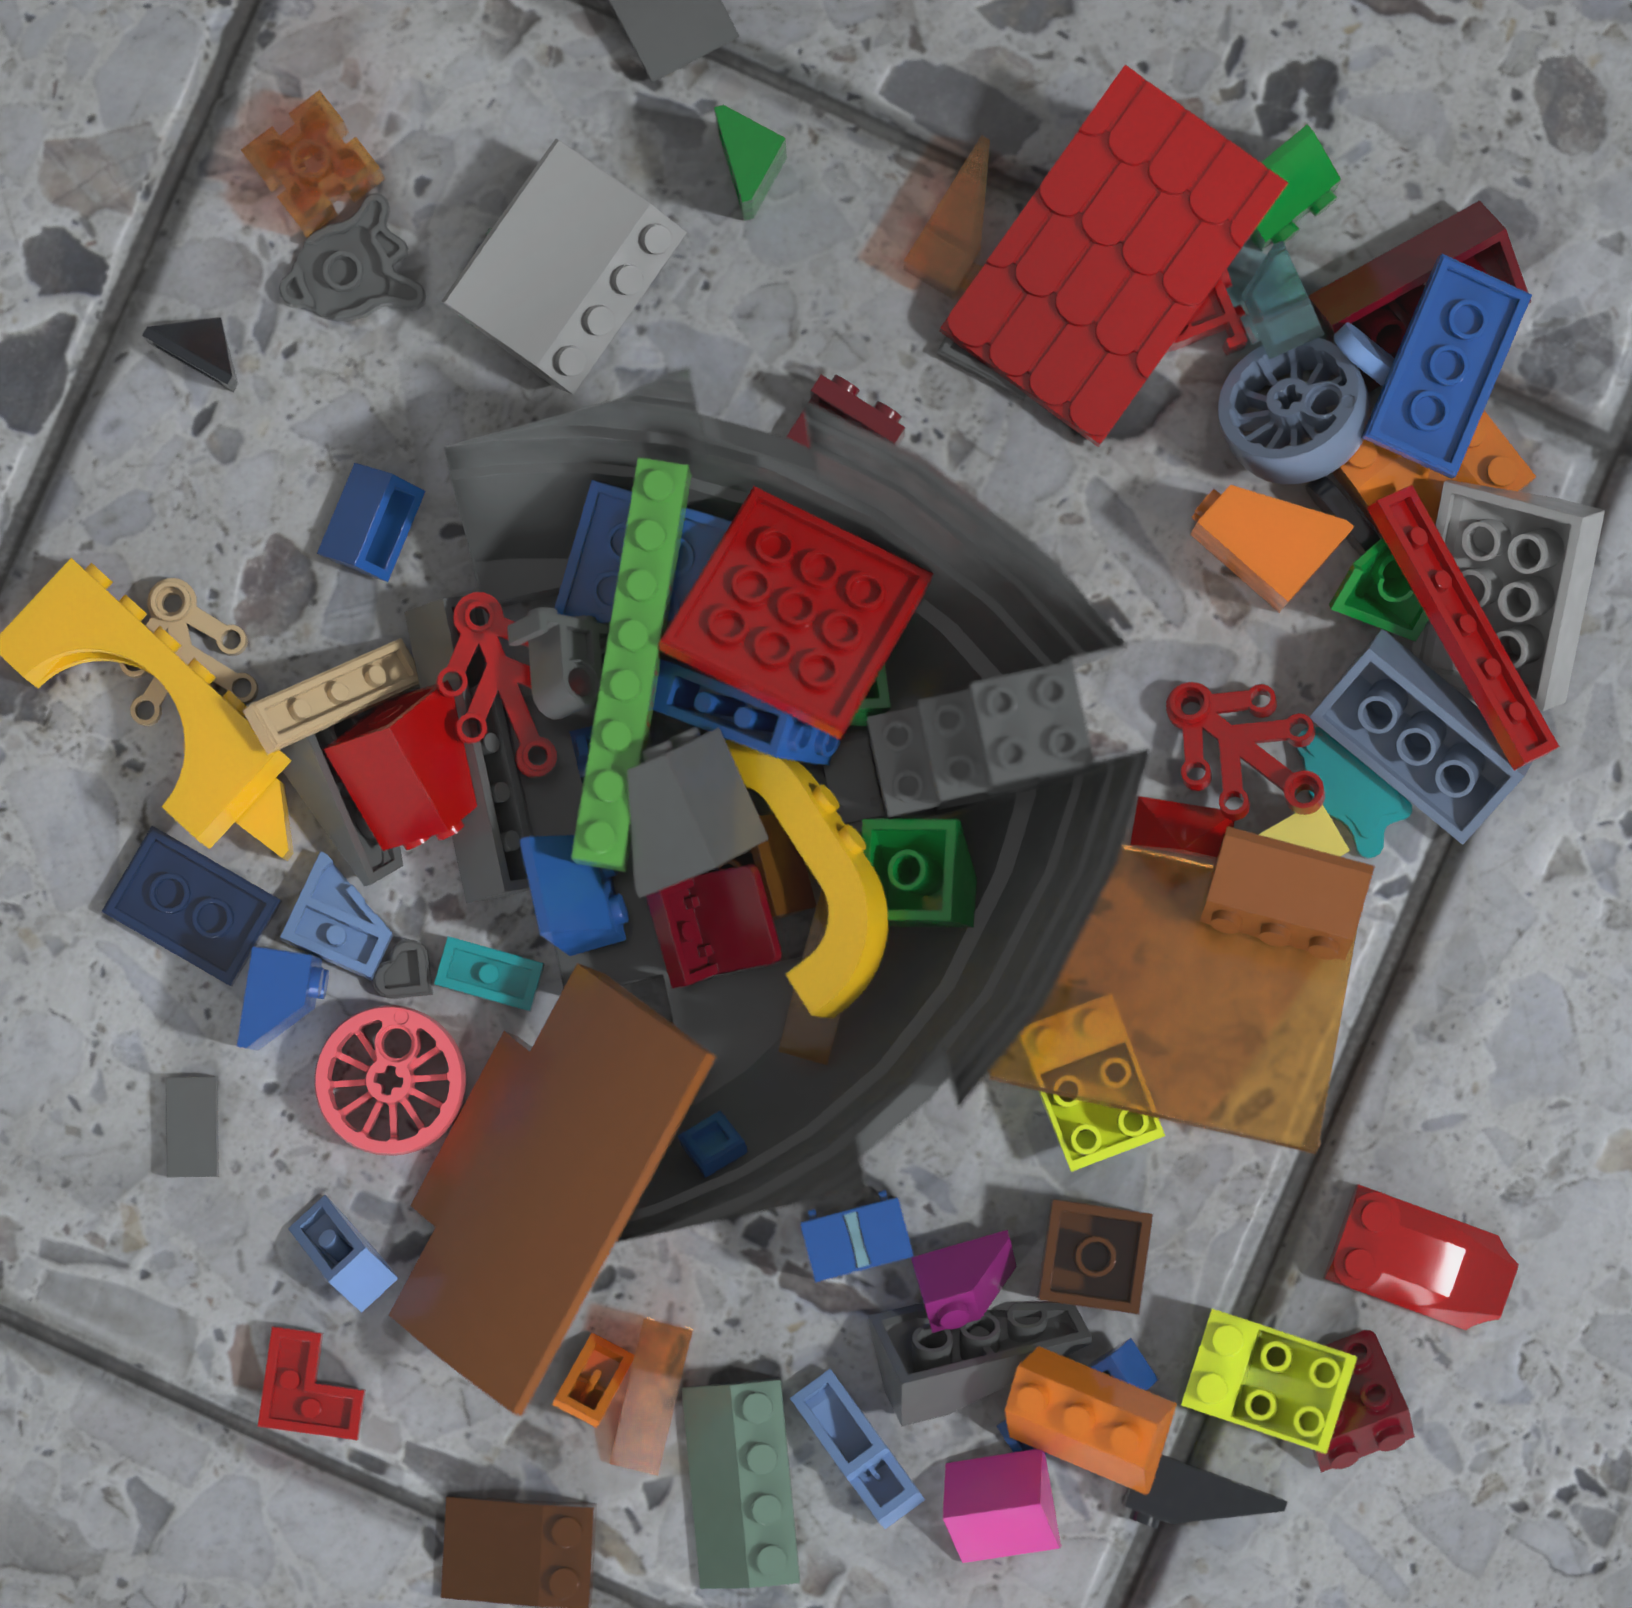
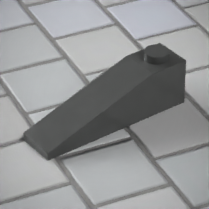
M375 707L279 749L291 760L283 770L284 774L364 886L377 882L403 866L401 848L398 846L382 851L325 753L324 748Z
M1014 1303L1008 1310H987L980 1320L966 1323L957 1329H945L932 1333L924 1304H914L868 1316L884 1390L901 1426L949 1415L1013 1383L1018 1365L1038 1346L1066 1357L1092 1344V1336L1076 1305L1063 1303Z

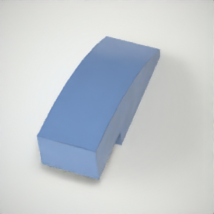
M831 1369L790 1397L834 1462L884 1529H887L926 1500Z

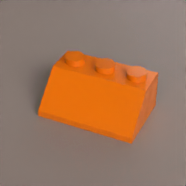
M1038 1346L1017 1367L1005 1407V1415L1010 1438L1148 1495L1154 1481L1177 1403Z

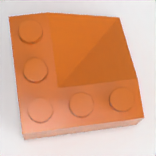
M1485 410L1482 413L1458 473L1452 479L1365 439L1356 453L1344 465L1332 472L1380 535L1381 533L1367 507L1375 501L1410 485H1413L1436 526L1443 485L1446 480L1520 492L1536 478V475Z

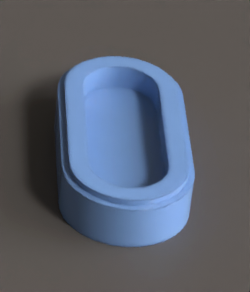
M1347 322L1334 334L1336 345L1352 363L1383 386L1394 358L1354 325Z

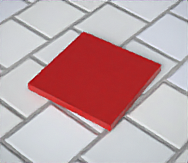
M753 486L659 642V650L841 739L930 586L933 573Z

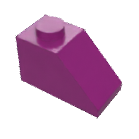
M1008 1230L911 1257L932 1333L945 1329H957L966 1323L980 1320L1017 1267Z

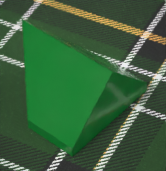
M1383 537L1351 565L1328 604L1331 610L1415 642L1429 621Z

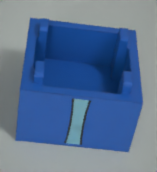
M886 1190L878 1192L880 1202L817 1218L815 1208L807 1210L810 1220L800 1222L815 1282L914 1257L898 1197L888 1199Z

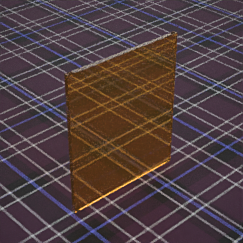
M1123 845L1118 864L1044 1007L990 1070L989 1080L1316 1154L1317 1149L1320 1147V1132L1357 930L1345 961L1336 958L1333 960L1319 959L1312 956L1307 950L1288 945L1283 947L1271 946L1262 942L1258 937L1240 932L1234 934L1219 932L1210 924L1199 922L1214 865Z

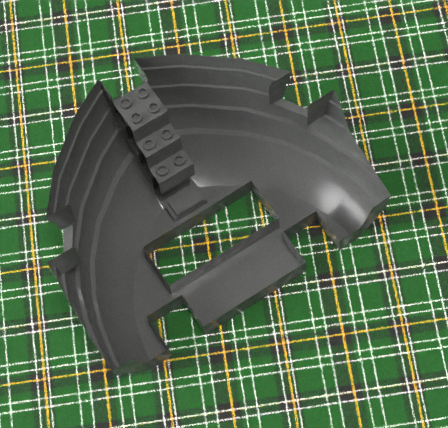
M689 367L673 370L616 400L444 447L456 504L468 541L478 592L493 596L500 603L501 607L558 595L591 481L597 480L633 491L638 458L689 466L692 476L687 508L733 521L751 489L755 486L933 573L930 586L884 663L891 708L885 714L867 717V726L849 724L840 739L836 752L831 757L829 765L803 761L797 762L812 774L819 785H825L834 794L840 805V808L836 810L845 825L852 826L861 837L863 819L960 820L977 877L974 928L888 927L884 954L873 979L863 993L833 1019L812 1016L786 976L789 971L810 955L715 975L685 987L672 989L646 896L639 898L635 890L631 839L626 872L618 871V875L612 877L616 894L620 893L628 910L629 921L623 924L626 940L573 956L567 955L554 945L563 989L577 963L608 975L621 986L664 977L674 1025L716 1057L616 1243L867 1189L861 1157L931 1099L947 1079L959 1109L1040 1012L1049 998L1118 864L1150 756L1149 749L1094 760L1074 670L1085 664L1098 661L1110 653L1119 652L1126 647L1124 639L1047 553L923 457L803 401L810 448L790 438L700 414L697 408ZM667 621L666 630L672 621ZM606 652L601 654L602 672ZM662 652L663 657L675 658L665 652ZM533 695L523 697L539 736L548 739L554 745L557 752V760L553 769L539 778L524 775L518 769L515 762L530 836L575 835L584 783L581 782L569 731L594 726L597 702L562 719H551L546 717L537 708ZM502 702L515 761V753L520 743ZM650 730L646 750L653 747ZM532 747L528 751V759L534 765H542L546 760V753L540 747ZM806 864L817 906L815 909L821 937L823 939L829 918L828 903L821 885ZM721 1110L745 1141L748 1152L705 1178L682 1148L678 1135Z

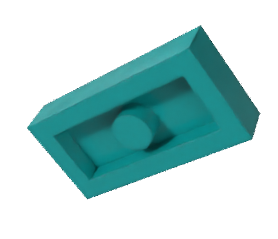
M448 936L434 984L531 1012L545 964Z

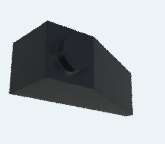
M1163 1454L1161 1455L1148 1495L1127 1487L1122 1501L1124 1507L1132 1509L1130 1519L1156 1529L1159 1526L1160 1520L1170 1524L1285 1512L1288 1503L1283 1498Z

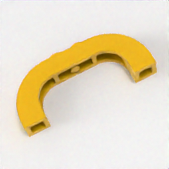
M725 740L746 789H753L765 799L825 893L829 909L825 935L816 950L789 971L786 976L812 1016L833 1019L863 993L873 979L882 960L888 933V911L882 885L874 868L863 853V850L866 849L864 840L852 826L845 825L836 811L840 808L839 802L825 785H819L812 774L796 760L776 758L735 741Z

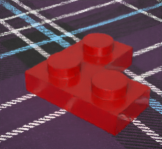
M272 1326L257 1427L359 1440L366 1389L316 1383L324 1333Z

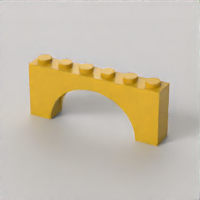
M70 558L0 633V656L38 689L51 677L67 668L95 661H112L128 664L156 677L168 691L177 707L185 738V754L180 777L169 798L161 807L196 840L211 849L287 767L291 760L281 750L267 755L243 713V710L248 706L230 690L221 696L211 687L210 684L216 677L195 658L188 664L185 663L176 654L182 645L161 626L152 632L141 621L147 613L125 594L120 600H117L107 590L113 582L92 562L84 569L75 560Z

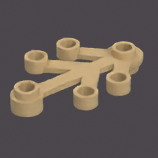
M166 578L156 583L150 590L147 598V608L151 618L146 626L152 632L159 626L165 631L168 630V633L182 645L176 654L187 664L193 658L197 659L216 677L213 682L227 691L230 690L235 694L234 686L239 680L246 679L250 681L251 692L245 697L238 698L244 704L252 702L257 697L259 691L256 680L247 673H236L193 646L188 625L215 639L218 648L229 656H237L244 652L248 644L246 633L240 627L226 625L198 608L195 591L185 581L177 578ZM170 595H178L181 598V607L176 612H168L164 607V602ZM232 631L238 632L241 637L238 647L234 649L225 648L223 644L224 636ZM119 663L121 670L129 677L141 678L148 673L141 669L132 672L127 668V664ZM156 677L153 678L144 694L135 698L130 706L131 717L142 726H152L160 720L162 715L161 704L168 695V691ZM143 702H151L155 708L153 716L147 720L140 719L137 714L138 707ZM184 738V740H183V752H184V754H185V738Z

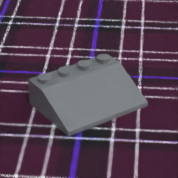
M555 139L446 293L442 302L551 386L574 394L687 232L651 203L562 141Z
M1446 480L1443 485L1436 528L1538 709L1546 711L1566 703L1605 510L1560 498ZM1429 620L1417 641H1413L1411 652L1449 684L1468 690Z

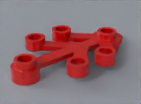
M483 592L470 593L464 596L454 609L453 622L460 637L448 666L437 676V689L443 696L448 698L458 697L464 692L468 683L465 671L479 645L487 665L467 713L456 724V735L466 744H476L484 738L487 732L485 720L498 691L520 743L515 753V762L518 769L528 777H542L555 766L557 752L554 745L548 739L539 736L518 684L532 689L530 666L507 657L498 638L508 640V625L515 621L504 617L500 603L493 596ZM474 608L484 609L488 614V622L482 626L473 624L470 620L471 610ZM528 641L521 644L522 646L529 648ZM448 673L458 675L461 679V687L456 691L447 690L442 682L444 675ZM469 719L477 721L481 729L480 734L474 738L467 737L462 731L464 721ZM540 747L545 751L546 760L544 764L534 765L529 761L528 751L530 748Z
M1187 682L1180 684L1168 695L1166 712L1171 723L1183 730L1185 762L1181 767V776L1184 785L1188 789L1201 791L1207 788L1212 781L1211 768L1209 763L1204 760L1203 730H1205L1219 741L1223 791L1219 796V806L1225 818L1233 821L1240 820L1250 810L1248 795L1243 790L1241 759L1284 792L1286 804L1293 812L1309 815L1322 807L1325 800V790L1323 782L1317 774L1307 770L1293 773L1257 745V743L1288 741L1294 747L1309 745L1315 737L1314 724L1309 716L1297 713L1284 720L1231 725L1218 714L1249 710L1257 718L1271 716L1277 707L1274 690L1268 685L1258 684L1249 690L1212 694L1206 686L1200 683ZM1259 695H1266L1270 698L1269 704L1264 707H1257L1252 702ZM1190 702L1200 705L1199 711L1195 714L1189 715L1182 710ZM1297 724H1303L1309 728L1307 733L1300 737L1292 735L1290 731ZM1193 768H1202L1206 771L1204 777L1199 780L1190 779L1188 773ZM1303 790H1309L1314 793V798L1310 802L1301 803L1296 799L1297 794ZM1232 797H1238L1243 800L1242 806L1236 810L1228 809L1225 804Z

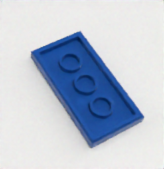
M1439 255L1361 438L1451 479L1456 477L1532 294L1447 255Z

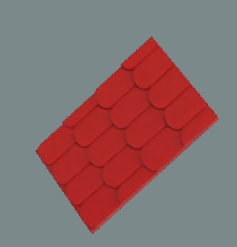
M1125 64L1041 182L1037 191L989 256L982 269L949 313L939 332L1008 380L1032 400L1099 448L1284 191L1288 182L1272 170L1266 168L1261 162L1232 141L1226 139L1221 133L1189 110H1186L1181 104L1149 81H1146L1141 75Z

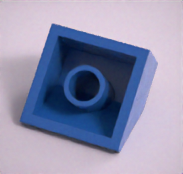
M575 835L530 836L519 839L541 936L569 956L626 940L623 924L629 921L628 910L620 893L616 894L612 878L618 875V870L576 864L571 859Z
M252 946L237 1047L260 1050L313 1011L317 998L325 999L329 970L322 968L323 959L308 954Z

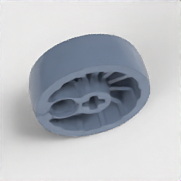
M1290 336L1268 342L1256 348L1232 369L1220 392L1218 416L1222 434L1231 452L1238 462L1250 473L1272 483L1301 484L1320 479L1344 465L1356 453L1364 441L1361 437L1371 416V403L1368 388L1358 367L1344 355L1337 345L1325 339L1312 336ZM1305 370H1314L1305 383L1303 381V372ZM1291 373V378H1286L1279 382L1276 380L1278 377ZM1331 375L1337 376L1332 381H1327ZM1266 385L1271 387L1267 396L1258 393ZM1338 405L1334 411L1327 414L1326 407ZM1248 407H1253L1255 409L1261 410L1258 412L1245 413ZM1253 430H1255L1254 432H1252V433L1249 434L1248 436H1244V435H1243V433L1246 432V431H1253ZM1304 438L1310 439V441L1303 444Z

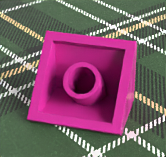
M1031 1449L945 1463L943 1521L962 1563L1061 1548L1045 1452L1039 1449Z

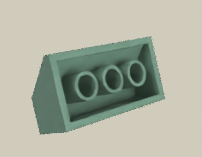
M781 1378L682 1387L700 1589L757 1588L800 1583Z

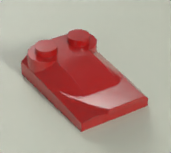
M1356 1184L1323 1279L1467 1330L1480 1323L1500 1320L1519 1264L1508 1253L1499 1235Z

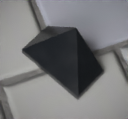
M221 317L150 326L145 329L142 336L150 345L228 390L235 391L238 381Z

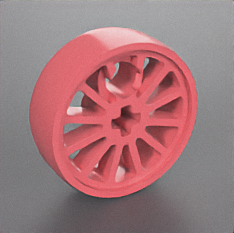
M376 1006L350 1016L327 1038L316 1063L315 1094L326 1122L345 1142L371 1154L384 1156L405 1155L431 1145L442 1137L454 1123L465 1097L466 1069L463 1056L454 1038L434 1018L404 1006ZM382 1022V1028L375 1037L374 1048L364 1033V1028ZM396 1029H403L411 1038L410 1051L401 1058L391 1057L384 1048L385 1038ZM424 1030L435 1039L436 1046L418 1058L421 1050L419 1034ZM356 1035L374 1061L371 1066L342 1052V1048L352 1036ZM441 1052L444 1053L449 1067L447 1073L414 1074L417 1068ZM340 1059L366 1072V1079L334 1081L333 1070L336 1060ZM390 1066L396 1067V1076L403 1078V1085L401 1088L393 1087L391 1095L385 1094V1086L378 1083L379 1074H388ZM449 1081L450 1085L446 1102L444 1103L416 1089L415 1084ZM367 1086V1093L340 1110L338 1108L333 1093L335 1088ZM410 1095L440 1109V1114L428 1127L409 1101ZM372 1098H375L376 1103L363 1129L358 1131L346 1120V1116ZM399 1103H402L419 1129L415 1136L403 1140L399 1138L397 1110ZM385 1104L389 1106L390 1138L388 1141L370 1136Z

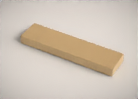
M402 638L254 702L245 708L243 713L268 755L419 687L415 661Z

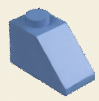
M326 1195L288 1228L326 1280L361 1313L398 1279L378 1251Z

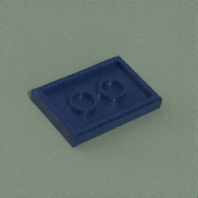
M151 826L101 912L232 987L251 955L252 946L256 947L282 900L158 828Z

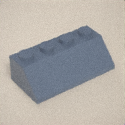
M1383 629L1377 633L1309 716L1314 723L1462 845L1525 777L1532 764L1531 762L1514 771L1479 708Z

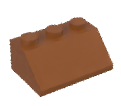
M1227 826L1211 872L1199 922L1210 924L1215 930L1222 933L1234 934L1240 932L1255 936L1271 946L1283 947L1288 945L1307 950L1312 956L1319 959L1333 960L1336 958L1345 961L1354 940L1375 866Z

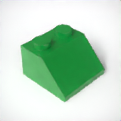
M1308 124L1261 162L1266 168L1272 170L1288 182L1284 191L1250 236V239L1261 251L1271 243L1277 249L1280 248L1300 230L1295 224L1308 212L1317 217L1338 198L1333 192L1337 189L1341 178L1316 134Z
M863 819L862 839L866 845L863 853L874 868L882 885L887 903L888 927L974 928L977 877L960 820Z

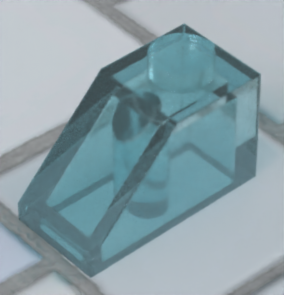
M1281 241L1274 244L1241 294L1249 314L1240 317L1252 345L1259 341L1262 342L1269 359L1324 335L1284 242Z

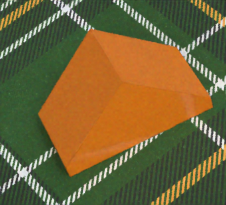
M591 1332L552 1405L597 1428L601 1424L636 1355Z

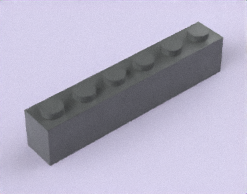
M464 596L441 598L404 612L420 689L436 684L437 676L448 666L460 637L459 632L454 626L453 613L456 605ZM482 608L471 610L470 620L473 624L477 626L486 624ZM479 645L465 671L468 679L467 687L461 695L454 698L459 719L467 713L487 665ZM454 673L444 675L442 681L448 680L453 691L461 687V679L458 675ZM498 691L485 720L487 732L484 738L476 744L464 743L477 807L462 819L464 827L452 835L466 903L504 898L530 890L519 839L530 837V831L502 700ZM469 719L463 722L462 731L467 737L474 738L480 734L481 729L477 721Z

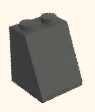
M697 727L680 733L668 741L643 751L642 755L645 762L627 770L635 890L639 898L711 870L769 839L720 728L700 735Z

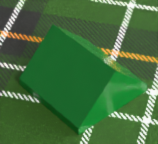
M725 105L714 107L716 128L744 221L755 217L787 159L786 138Z

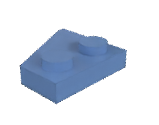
M320 851L280 939L289 945L372 981L393 937L392 932L367 905L357 889L338 870L328 854Z

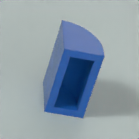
M354 463L317 554L365 575L388 582L426 491L392 473Z

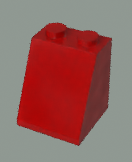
M448 680L442 681L447 690L453 691ZM436 684L379 704L324 748L325 753L382 851L402 845L405 850H411L423 844L434 835H436L438 840H444L459 832L464 827L462 819L477 807L465 746L456 735L455 728L459 717L455 699L443 696L438 691Z

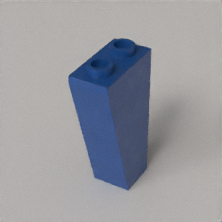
M663 656L661 658L653 710L709 732L720 728L724 738L776 758L829 765L832 755L839 746L840 739L683 661Z

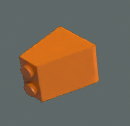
M1230 484L1222 494L1213 489L1195 509V513L1191 518L1196 522V525L1190 535L1280 613L1345 540L1354 526L1345 519Z

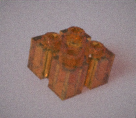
M320 90L288 113L294 125L284 133L279 135L271 126L241 149L247 162L270 192H273L279 186L284 188V191L277 198L306 238L338 216L333 203L346 193L355 203L385 180L380 167L357 137H354L348 143L343 141L342 138L349 134L346 124ZM313 157L317 162L325 158V162L321 163L322 168L315 173L311 171L304 172L308 170L304 163L308 158Z

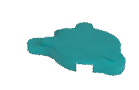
M1314 726L1315 737L1313 741L1305 747H1296L1303 760L1304 770L1314 772L1321 778L1325 790L1323 806L1331 818L1340 821L1347 827L1353 837L1357 853L1366 859L1374 858L1384 848V832L1386 827L1408 818L1412 813V804L1322 728ZM1307 727L1302 730L1298 737L1305 735L1309 728ZM1308 790L1310 798L1313 799L1314 793Z

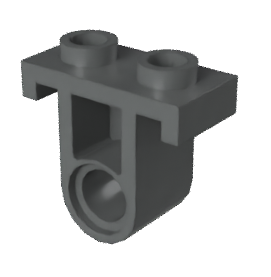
M549 607L532 609L527 612L526 617L508 625L509 645L519 646L528 641L532 695L537 708L546 717L562 719L598 701L602 678L601 654L606 652L610 625L598 623L597 618L593 616L569 617L559 615L556 609Z

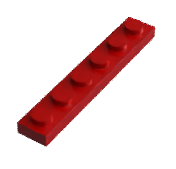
M1413 485L1385 496L1367 507L1368 512L1513 770L1515 771L1560 747Z

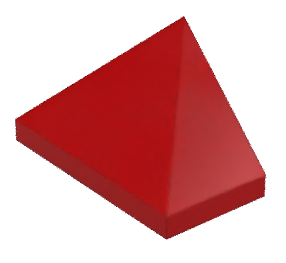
M1137 796L1130 846L1216 859L1227 826L1234 828L1235 821L1225 818L1221 810L1217 808Z

